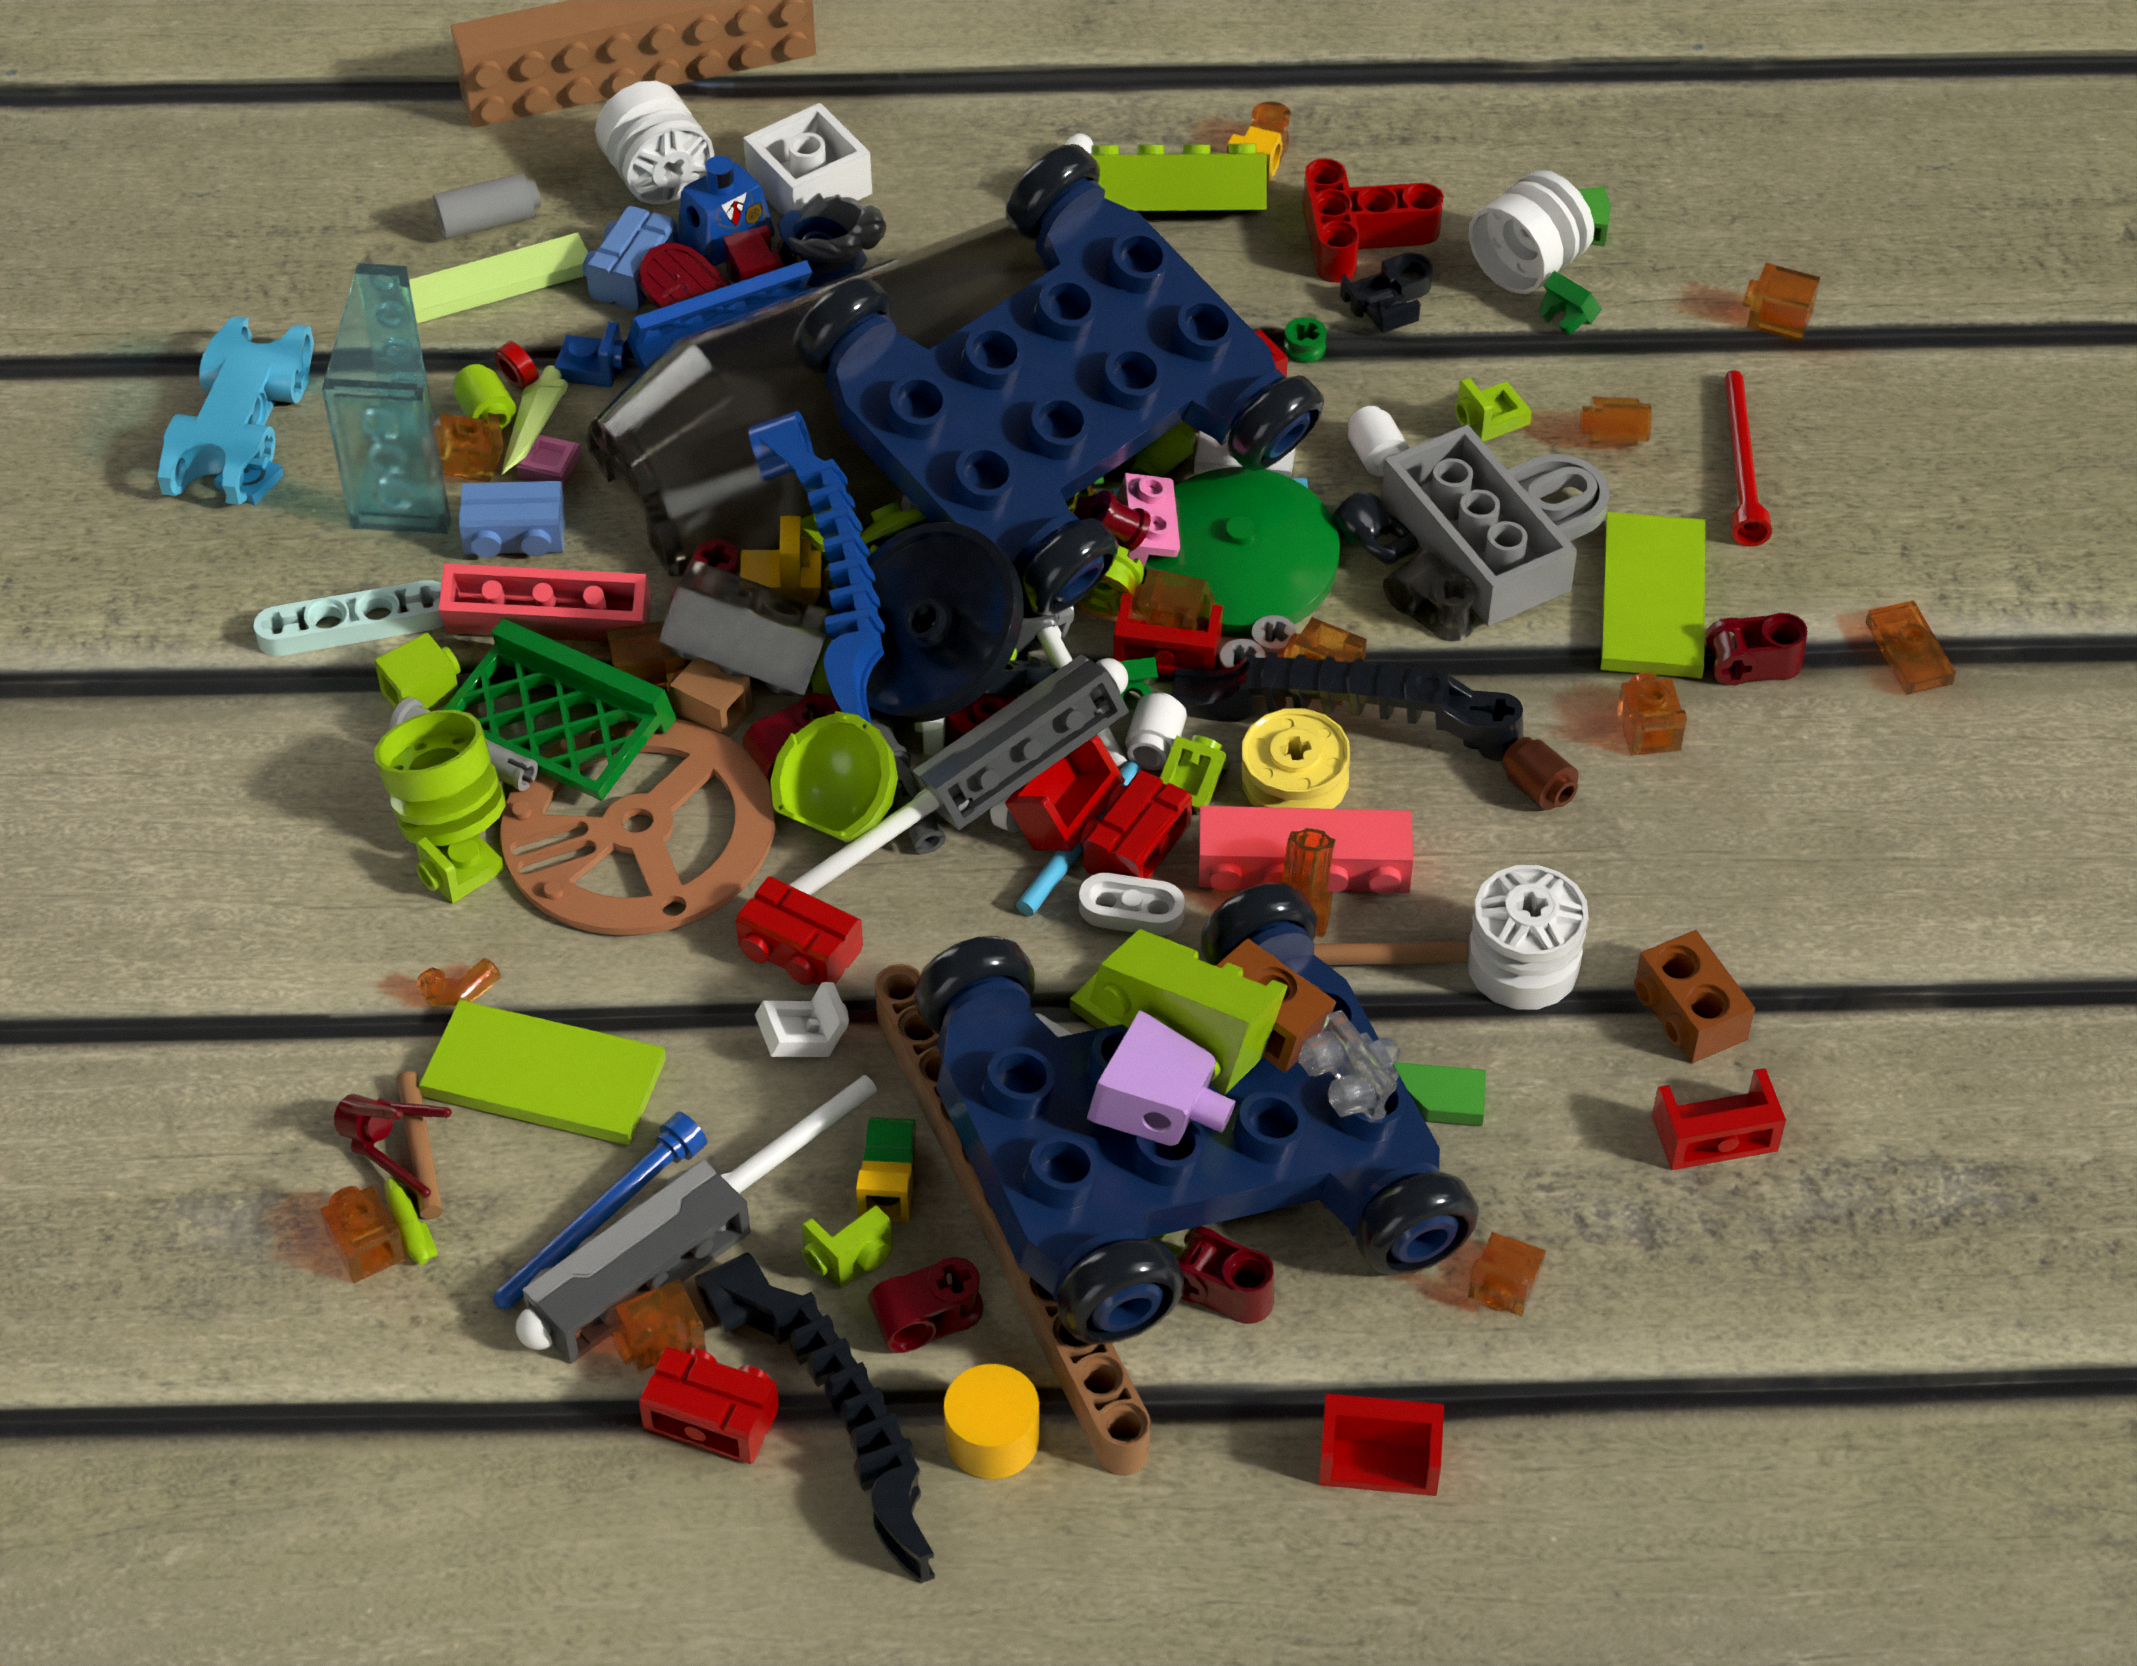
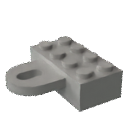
M1465 425L1385 458L1381 500L1393 515L1416 537L1419 546L1486 626L1489 627L1571 591L1577 549L1570 541L1590 533L1603 522L1607 513L1610 490L1608 482L1600 470L1591 463L1570 455H1543L1506 469L1469 425ZM1566 487H1573L1583 492L1556 504L1547 503L1540 499Z

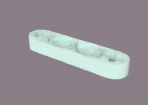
M425 580L273 606L260 612L254 620L253 627L260 650L265 654L285 656L434 630L444 625L439 613L442 583ZM433 603V606L424 608L423 604ZM406 606L407 612L401 613L400 607ZM376 608H386L391 611L387 617L380 620H372L366 617L368 612ZM334 616L341 619L340 623L332 628L316 626V623L325 617ZM305 623L306 630H301L299 624ZM282 628L283 632L274 634L275 629Z

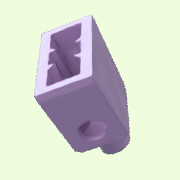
M1139 1010L1097 1083L1087 1119L1100 1125L1173 1146L1179 1143L1191 1120L1222 1133L1232 1114L1236 1101L1208 1089L1216 1064L1213 1054L1147 1013Z

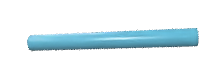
M1128 761L1120 769V773L1125 779L1124 785L1126 786L1136 773L1142 770L1134 762ZM1107 806L1097 817L1098 820H1100L1107 812ZM1080 841L1072 851L1058 850L1054 853L1016 902V908L1020 913L1028 917L1034 915L1083 852L1084 848L1080 846Z

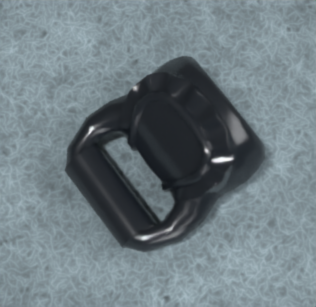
M1361 490L1352 494L1336 508L1332 515V521L1337 527L1339 539H1344L1349 544L1356 543L1361 545L1369 554L1384 564H1393L1416 552L1418 549L1416 537L1405 525L1389 514L1379 497L1369 491ZM1389 533L1398 537V539L1385 546L1380 545L1376 541L1377 538L1383 535L1387 536Z

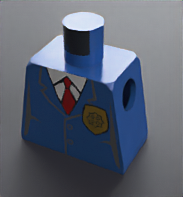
M714 156L708 159L705 164L706 175L685 185L680 195L678 243L689 246L700 253L713 267L725 262L723 237L765 225L770 230V238L775 236V230L761 185L738 163H733L726 156Z

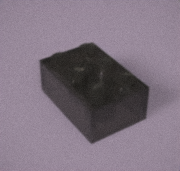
M693 560L677 586L658 642L668 645L670 652L681 658L697 660L700 657L718 664V669L727 675L737 678H745L749 675L765 681L766 686L776 693L786 696H793L795 693L804 696L829 637L824 617L836 615L837 613Z

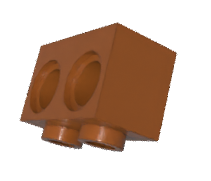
M1697 930L1641 952L1637 974L1634 979L1636 994L1641 1003L1646 1007H1651L1661 1020L1664 1032L1670 1043L1675 1047H1680L1691 1063L1748 1040L1755 1007Z

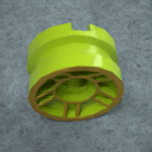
M1118 546V554L1110 570L1076 604L1096 615L1117 617L1122 594L1130 593L1133 594L1134 606L1137 589L1141 585L1144 576V566L1139 558L1134 559V561L1127 556L1129 550Z

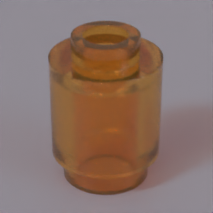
M1592 396L1590 406L1581 407L1580 434L1589 436L1590 445L1636 446L1637 442H1649L1651 432L1650 403H1640L1639 398Z

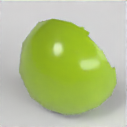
M835 711V714L814 719L796 734L791 733L777 754L771 777L773 806L776 812L845 842H852L877 826L893 804L898 781L894 752L880 730L857 714Z

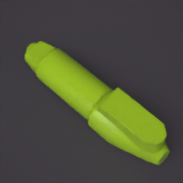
M390 1177L384 1183L385 1198L398 1228V1236L407 1254L419 1265H425L429 1259L438 1256L433 1238L426 1221L422 1223L419 1221L407 1189L400 1186L395 1177Z

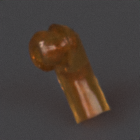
M482 958L460 978H445L443 970L433 967L429 968L418 976L417 987L422 991L421 999L433 1007L457 1006L459 1000L473 1002L501 978V974L493 962L487 958Z

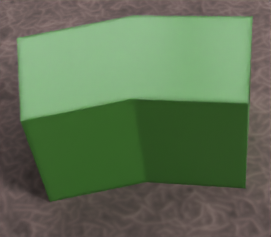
M1605 187L1577 189L1589 206L1594 222V237L1590 245L1605 247L1611 210Z

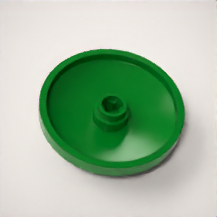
M1227 467L1206 471L1174 486L1180 550L1176 557L1149 554L1144 567V577L1149 589L1157 601L1174 617L1189 626L1208 628L1212 605H1223L1222 636L1252 637V627L1262 617L1279 615L1288 618L1292 623L1296 624L1309 616L1326 599L1333 587L1338 572L1339 535L1329 510L1311 490L1280 473L1265 469L1249 471L1244 467Z

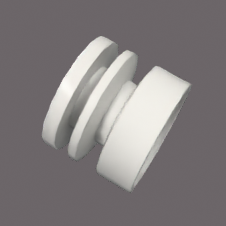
M643 81L630 85L609 99L598 115L595 127L597 144L609 162L617 169L618 175L623 179L627 188L639 201L657 205L678 200L685 185L706 175L705 164L708 159L714 157L712 141L670 85L658 81Z
M1535 170L1522 177L1516 184L1510 186L1503 195L1493 199L1475 213L1469 223L1468 239L1473 256L1489 278L1498 286L1511 293L1528 294L1545 284L1554 270L1558 272L1559 269L1568 266L1575 258L1587 251L1594 237V222L1590 208L1581 193L1567 179L1552 171Z
M1515 865L1497 871L1482 883L1474 901L1472 931L1468 946V973L1480 992L1493 1002L1513 1009L1538 1010L1558 1003L1573 990L1580 972L1583 955L1582 946L1585 941L1589 920L1587 900L1578 885L1561 872L1540 865Z

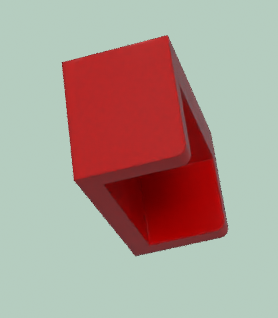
M1123 593L1114 631L1113 659L1126 661L1155 657L1158 675L1174 676L1175 668L1215 670L1222 637L1223 605H1212L1208 628L1133 619V594Z
M1095 735L1013 792L1005 802V805L1033 850L1072 851L1080 841L1083 830L1088 822L1093 818L1097 819L1108 805L1110 796L1116 786L1120 783L1124 784L1125 779L1100 737Z
M1766 1068L1753 1071L1749 1092L1746 1094L1677 1106L1670 1085L1657 1087L1652 1111V1119L1671 1170L1778 1152L1786 1122Z
M1326 1394L1318 1485L1437 1496L1442 1461L1444 1404Z

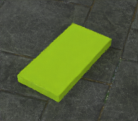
M1607 512L1604 543L1600 670L1702 678L1705 636V519Z
M459 1000L419 1084L422 1097L630 1146L666 1061L665 1047Z

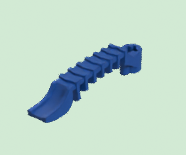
M795 411L750 426V443L764 481L793 473L797 476L805 491H807L810 508L816 517L818 531L824 538L823 544L826 557L831 562V564H828L831 581L838 587V589L829 591L832 608L838 614L824 617L827 634L833 640L827 647L824 655L827 680L842 712L857 714L871 724L866 687L873 667L884 655L880 633H885L884 623L877 611V608L881 607L880 599L872 587V582H875V575L867 563L866 557H869V551L859 533L863 531L862 525L852 510L856 508L854 500L850 493L847 494L845 485H848L847 477L833 459L823 461L814 455L806 423L800 412Z

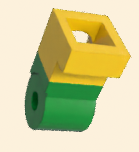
M869 1118L862 1168L859 1170L856 1186L858 1218L877 1205L891 1219V1222L909 1223L915 1165H913L916 1143L915 1119ZM871 1196L900 1197V1201L893 1205L883 1206L874 1202Z

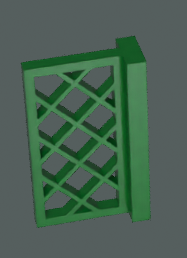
M504 618L499 621L491 632L495 641L494 646L443 709L463 712L468 706L485 702L488 716L477 720L480 721L487 740L526 758L535 760L538 763L539 773L600 801H603L654 732L657 730L666 734L677 719L664 689ZM501 663L516 669V679L490 685L489 678ZM546 684L556 687L557 697L530 704L528 689ZM520 692L523 706L495 713L493 699ZM587 702L597 706L598 715L573 722L570 721L569 707ZM558 710L561 711L563 725L538 732L535 731L533 717ZM523 720L526 721L527 735L510 740L500 737L498 727ZM628 720L639 724L630 736L611 741L608 726ZM601 728L604 743L576 751L573 736ZM566 738L569 753L549 759L540 756L538 746ZM607 757L608 765L596 781L581 775L579 764Z

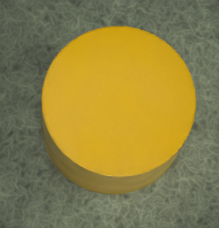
M1001 1364L978 1365L964 1371L954 1379L944 1399L945 1441L947 1451L953 1462L964 1472L982 1479H1002L1023 1470L1034 1458L1039 1445V1399L1032 1382L1020 1371Z

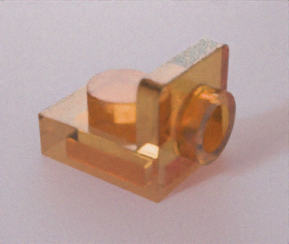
M1491 1232L1481 1259H1477L1472 1268L1468 1298L1479 1301L1491 1310L1499 1312L1508 1311L1522 1316L1543 1266L1546 1250Z

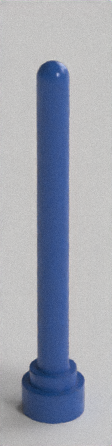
M680 1111L672 1115L660 1126L661 1134L656 1137L657 1145L500 1286L493 1295L494 1304L502 1310L513 1307L524 1297L523 1288L529 1285L537 1273L548 1267L553 1268L563 1261L583 1240L592 1235L672 1161L679 1163L683 1158L686 1160L692 1159L707 1145L706 1136L697 1123Z

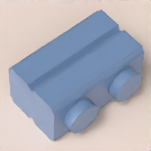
M629 205L617 221L611 220L607 224L603 242L596 251L590 250L587 253L583 263V275L587 277L588 293L592 299L609 304L614 301L617 306L634 311L641 307L647 297L641 290L638 279L640 263L650 249L663 243H678L677 224L673 217L655 212L650 215L648 210Z
M561 481L462 483L459 529L465 555H478L489 558L497 554L526 553L531 556H542L547 553L564 552L566 511Z

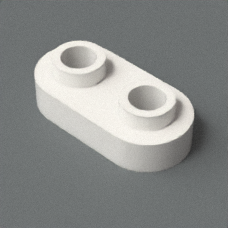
M1098 873L1090 876L1082 883L1079 890V911L1085 921L1096 927L1133 933L1142 929L1158 936H1164L1175 932L1182 925L1185 915V898L1181 890L1169 882L1114 873Z

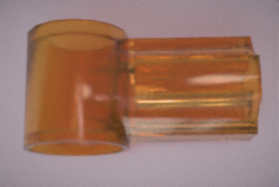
M1305 828L1301 831H1291L1289 835L1282 883L1299 888L1305 894L1317 915L1315 937L1324 938L1333 899V892L1328 890L1336 840L1326 835L1325 831Z

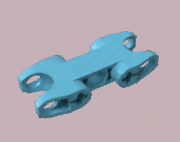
M234 316L210 340L203 354L199 372L201 388L205 392H209L198 416L174 415L164 434L157 476L163 495L176 496L182 494L194 479L204 475H218L223 470L222 488L226 493V503L240 505L247 500V493L241 492L239 488L244 481V469L265 470L268 460L272 462L274 458L275 432L271 426H265L275 402L298 403L309 383V370L314 346L310 325H292L281 339L271 343L256 344L251 342L252 333L248 327L249 318Z

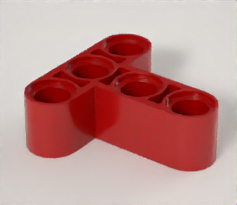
M1328 158L1316 159L1310 162L1305 168L1303 211L1315 270L1318 276L1331 283H1341V276L1343 274L1349 280L1352 279L1356 274L1357 256L1360 249L1418 246L1431 244L1436 241L1441 231L1444 201L1442 191L1429 183L1349 188L1346 170L1341 163Z

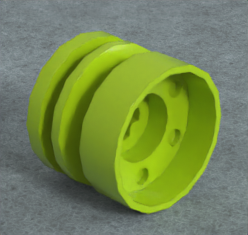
M438 710L414 716L394 726L381 737L374 749L375 763L384 788L390 794L391 808L397 816L400 833L411 843L416 844L423 837H426L434 846H446L465 841L489 828L499 819L506 806L501 783L498 781L496 768L490 763L489 747L480 721L471 713L458 710Z

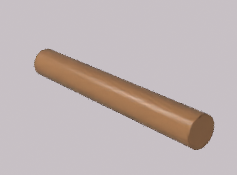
M1466 942L1325 943L1314 945V955L1327 965L1467 963L1468 946Z
M411 1071L399 1074L396 1082L400 1103L423 1104L418 1075ZM402 1115L413 1176L431 1190V1195L427 1198H423L416 1193L420 1216L424 1219H434L439 1217L443 1210L426 1117Z

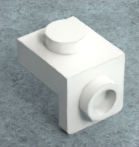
M822 982L811 1001H762L755 1013L771 1057H829L849 1024L848 1010L845 1004L842 1003L833 982Z

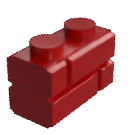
M1143 770L1137 772L1127 786L1122 783L1117 785L1108 801L1107 812L1100 820L1096 818L1091 819L1081 835L1080 846L1084 848L1083 867L1086 872L1091 875L1114 873L1149 879L1191 824L1192 796L1190 793L1169 782L1166 785L1162 779Z
M770 876L757 889L754 898H750L740 910L735 920L738 947L741 948L749 959L757 963L769 961L786 969V972L793 980L802 985H811L812 982L819 986L822 982H833L836 985L843 976L845 968L850 967L860 954L863 946L861 919Z
M668 1346L665 1348L655 1368V1374L651 1375L640 1397L639 1406L643 1428L751 1464L754 1463L764 1442V1436L768 1434L778 1413L779 1402L776 1382L771 1381V1378L761 1369L743 1365L738 1370L718 1363L715 1357L705 1350L691 1347L684 1352Z

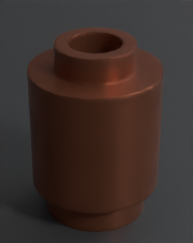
M1527 736L1522 737L1508 748L1503 757L1502 767L1507 771L1508 780L1542 809L1551 810L1556 807H1563L1575 796L1578 789V770L1544 741L1539 739L1533 740Z

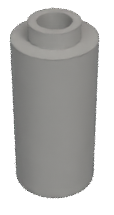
M523 173L433 194L436 217L445 240L534 218V208L541 206L538 188L534 179L527 181Z

